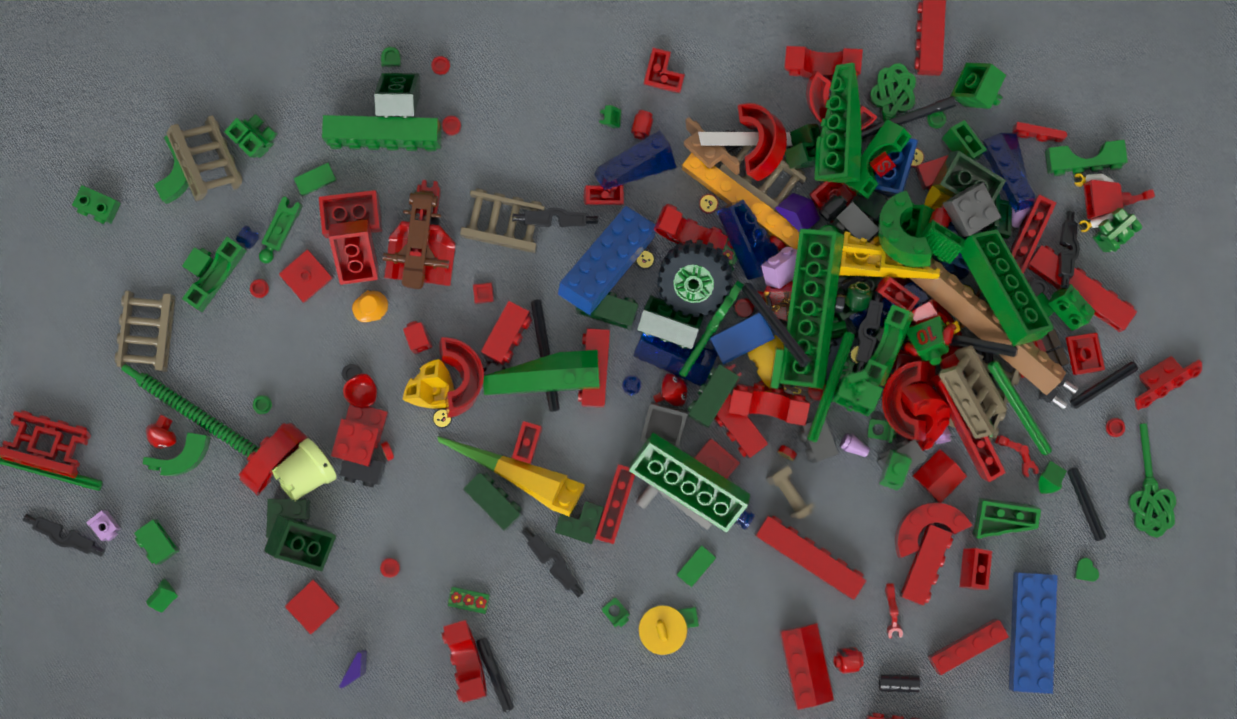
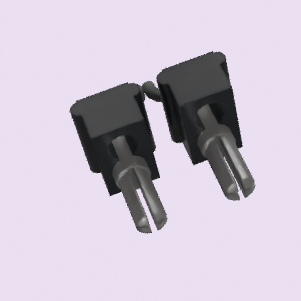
M1065 374L1063 380L1057 386H1063L1072 393H1076L1078 388L1068 382L1069 375ZM1055 389L1048 395L1042 391L1038 395L1039 399H1043L1047 403L1053 402L1062 409L1067 406V403L1056 396L1058 391Z

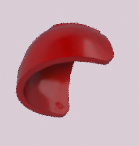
M357 374L345 383L343 394L351 405L365 408L371 406L376 401L377 389L369 375Z

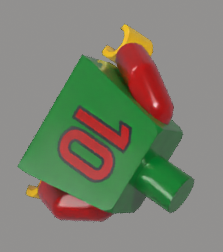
M938 316L909 328L907 331L909 340L905 343L903 342L902 346L906 352L914 357H920L922 361L929 360L930 364L937 365L942 361L940 355L949 351L948 345L951 343L953 335L961 329L957 320L954 323L947 322L945 325L942 318Z

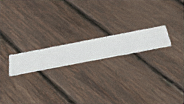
M698 132L701 145L757 146L759 141V132ZM786 132L787 146H793L790 132Z

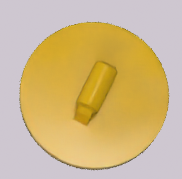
M657 606L648 610L643 615L639 624V636L643 645L649 651L659 655H667L677 651L684 644L687 637V624L682 614L676 609L669 606Z

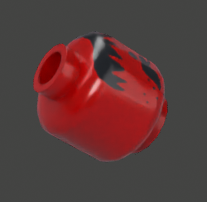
M848 647L839 649L836 656L833 657L835 668H838L842 674L855 673L863 667L864 658L862 652L858 651L857 648Z

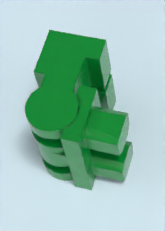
M257 114L249 120L244 119L241 121L239 118H236L224 131L252 158L264 156L274 145L272 141L277 135V132L270 126L263 132L259 129L265 121Z
M1117 208L1112 213L1115 219L1111 222L1109 219H1106L1098 225L1100 231L1092 238L1103 252H1116L1120 245H1124L1134 236L1135 232H1139L1142 229V225L1134 214H1128L1123 208Z

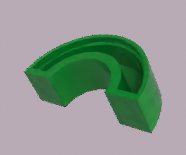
M907 190L902 191L890 198L882 208L878 230L880 244L886 254L900 264L910 267L930 266L932 253L926 237H912L901 228L905 221L912 218L913 204Z

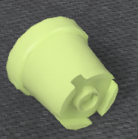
M309 438L304 439L298 445L299 448L272 470L275 479L280 478L281 488L294 501H297L322 484H329L337 478L326 456Z

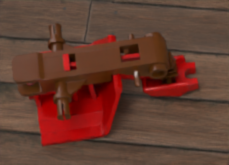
M422 180L421 185H417V192L410 193L409 204L412 205V210H403L404 214H411L410 222L401 221L389 235L388 253H383V256H386L383 257V261H386L384 278L402 280V284L410 289H422L424 283L451 286L455 242L441 226L430 224L431 217H441V214H437L441 195L438 181H434L433 186L428 188L427 180Z

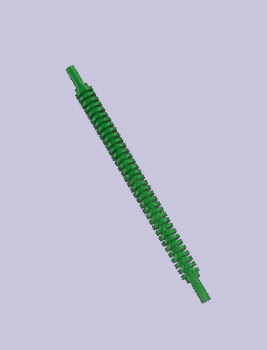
M127 364L123 365L121 370L136 379L139 387H142L149 393L151 392L153 396L155 395L156 398H159V400L171 406L177 412L180 411V414H184L185 417H188V419L200 425V427L205 428L209 433H213L215 437L217 436L221 441L234 447L235 450H238L244 456L246 455L247 458L252 452H257L260 447L255 444L253 445L251 441L249 442L248 439H245L239 433L237 434L236 431H232L227 425L224 426L222 422L220 423L219 420H216V418L204 410L199 409L195 404H191L189 400L187 401V399L175 391L170 390L169 387H166L160 381L158 382L157 379H154L149 374L139 373Z

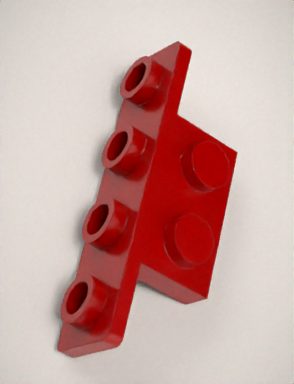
M1170 356L1139 375L1140 381L1148 388V391L1135 398V408L1137 410L1147 408L1156 399L1165 397L1169 391L1179 388L1187 380L1197 377L1202 372L1201 360L1198 359L1183 369Z

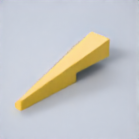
M847 231L844 233L839 275L939 279L940 269L938 268L935 270L930 267H910L900 264L889 257L881 245L876 246L868 243L867 239L856 238Z

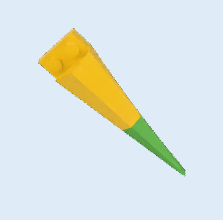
M438 437V442L487 467L527 492L551 510L566 516H570L585 490V484L567 478L568 475Z

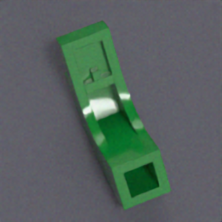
M165 136L164 139L174 157V167L165 179L155 183L154 186L161 200L169 204L179 198L188 189L189 185L169 138Z
M187 432L185 447L180 455L170 460L144 457L143 465H148V469L160 471L161 467L160 475L178 476L190 472L204 459L211 437Z

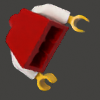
M1078 173L1074 176L1075 178H1082L1081 182H1075L1074 184L1077 187L1084 185L1087 220L1091 219L1090 222L1085 220L1079 222V225L1087 224V229L1081 230L1082 232L1089 231L1090 227H1098L1106 219H1109L1111 222L1115 219L1112 213L1117 208H1123L1124 203L1131 202V193L1122 192L1121 184L1114 182L1113 179L1104 174H1088L1084 177Z

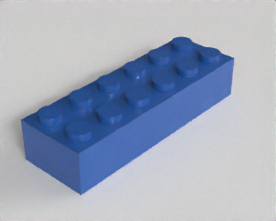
M625 206L561 280L558 295L590 315L652 242L656 233L654 231L655 224Z
M1013 573L1009 690L1053 694L1058 575Z

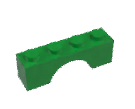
M887 119L861 156L860 181L844 184L855 193L868 199L879 184L875 178V170L870 165V162L883 152L887 154L901 152L912 136L905 128Z
M1125 140L1105 142L1101 145L1098 155L1090 159L1076 156L1068 146L1050 147L1045 151L1047 173H1054V176L1065 175V172L1070 171L1073 174L1084 173V170L1089 169L1092 172L1103 171V168L1109 167L1111 170H1118L1128 162Z
M226 237L217 249L215 258L207 272L191 285L182 299L203 313L247 250L229 237Z
M892 304L885 321L880 344L865 368L868 374L867 380L885 386L914 317L912 312Z

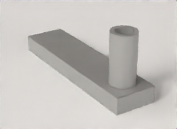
M650 484L636 501L640 507L645 509L659 492L708 530L712 525L711 522Z

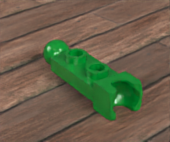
M286 196L281 199L278 210L261 242L267 246L266 249L261 250L259 253V259L262 263L267 264L273 260V250L281 251L296 218H298L301 212L302 204L296 202L292 208H288L290 200Z

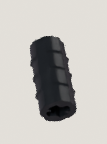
M880 674L879 691L919 693L920 677L919 675Z

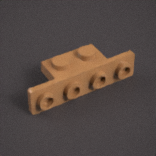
M688 117L686 119V129L692 135L684 141V146L709 169L721 161L735 175H738L740 173L738 159L735 156H731L724 146L701 145L698 132L705 131L701 129L697 121H693Z

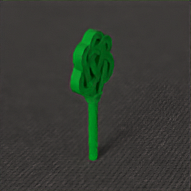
M901 63L880 70L877 76V84L871 89L869 95L870 101L874 106L882 107L883 121L894 118L897 112L905 113L910 111L915 105L913 89L916 85V78ZM896 82L898 86L894 91L893 83ZM902 90H903L904 93L902 94V96H901L899 99H897L898 95H899V94L902 92ZM908 99V104L902 105ZM891 103L892 108L889 112V104Z
M738 280L736 281L732 289H730L729 295L725 297L723 304L720 305L706 326V331L679 372L683 377L687 376L710 337L717 331L720 323L744 286L743 283Z
M1147 423L1139 424L1145 478L1142 484L1143 490L1133 492L1129 496L1128 505L1134 513L1133 521L1135 527L1139 531H1144L1150 537L1158 538L1175 524L1173 509L1176 505V496L1169 489H1159L1158 482L1153 477ZM1153 511L1156 515L1155 518L1152 517Z

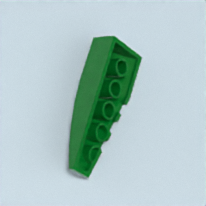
M847 63L836 65L830 87L832 91L831 96L825 106L827 108L825 119L822 118V131L816 142V181L838 183L860 181V99L855 64Z
M598 350L558 352L484 375V395L600 389Z

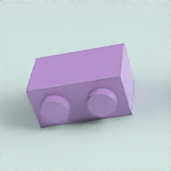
M791 247L783 248L781 252L769 258L768 261L761 265L766 285L780 289L793 280L797 249Z

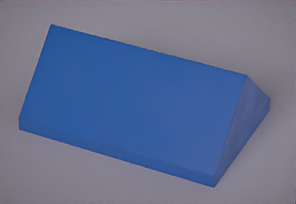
M910 138L901 152L887 154L896 166L881 178L875 171V178L879 183L874 190L875 192L893 197L904 191L918 140Z
M757 312L712 335L709 342L724 365L775 338L768 323Z

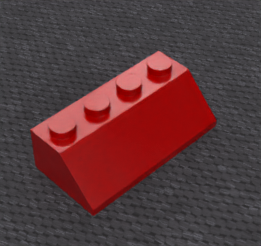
M814 623L779 631L796 709L814 707L833 701L834 697L818 624Z

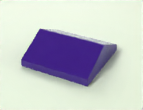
M792 193L775 208L799 232L800 229H810L820 220L812 199L796 193Z
M361 650L357 653L338 686L342 689L366 674L367 651Z

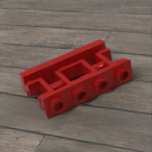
M21 410V412L14 411V419L11 420V424L19 428L13 443L3 441V447H0V457L4 460L76 479L78 474L77 467H79L80 463L78 460L72 459L78 443L88 444L91 434L87 431V428L80 425L72 427L69 426V423L61 420L57 422L50 421V418L43 415L35 417L32 416V413ZM25 422L38 425L35 426L32 435L25 434L28 426ZM62 432L75 435L72 436L69 445L62 444L64 438ZM41 433L56 437L50 453L35 449ZM22 441L29 442L26 450L29 454L15 451L19 450ZM58 451L66 452L63 460L66 464L51 460L56 459Z

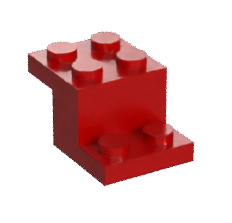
M350 404L346 419H341L331 456L369 467L374 448L378 449L388 412L372 407L358 408Z

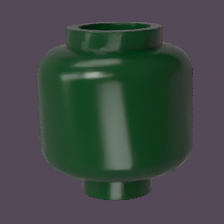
M856 282L849 286L845 296V303L852 311L858 312L868 308L873 296L869 285L864 282Z

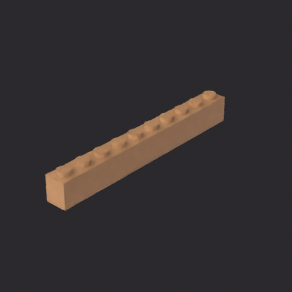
M932 257L930 266L927 267L935 270L937 268L940 269L939 279L910 278L981 340L1012 345L987 302L978 298L970 288L964 286L955 275L950 274L941 263L936 262ZM1033 342L1018 345V353L1015 357L1000 355L1046 395L1063 380L1066 374L1061 365L1052 361Z

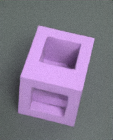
M101 510L86 522L101 541H111L118 535L116 532L121 529L108 511ZM103 523L106 525L104 531L100 528Z

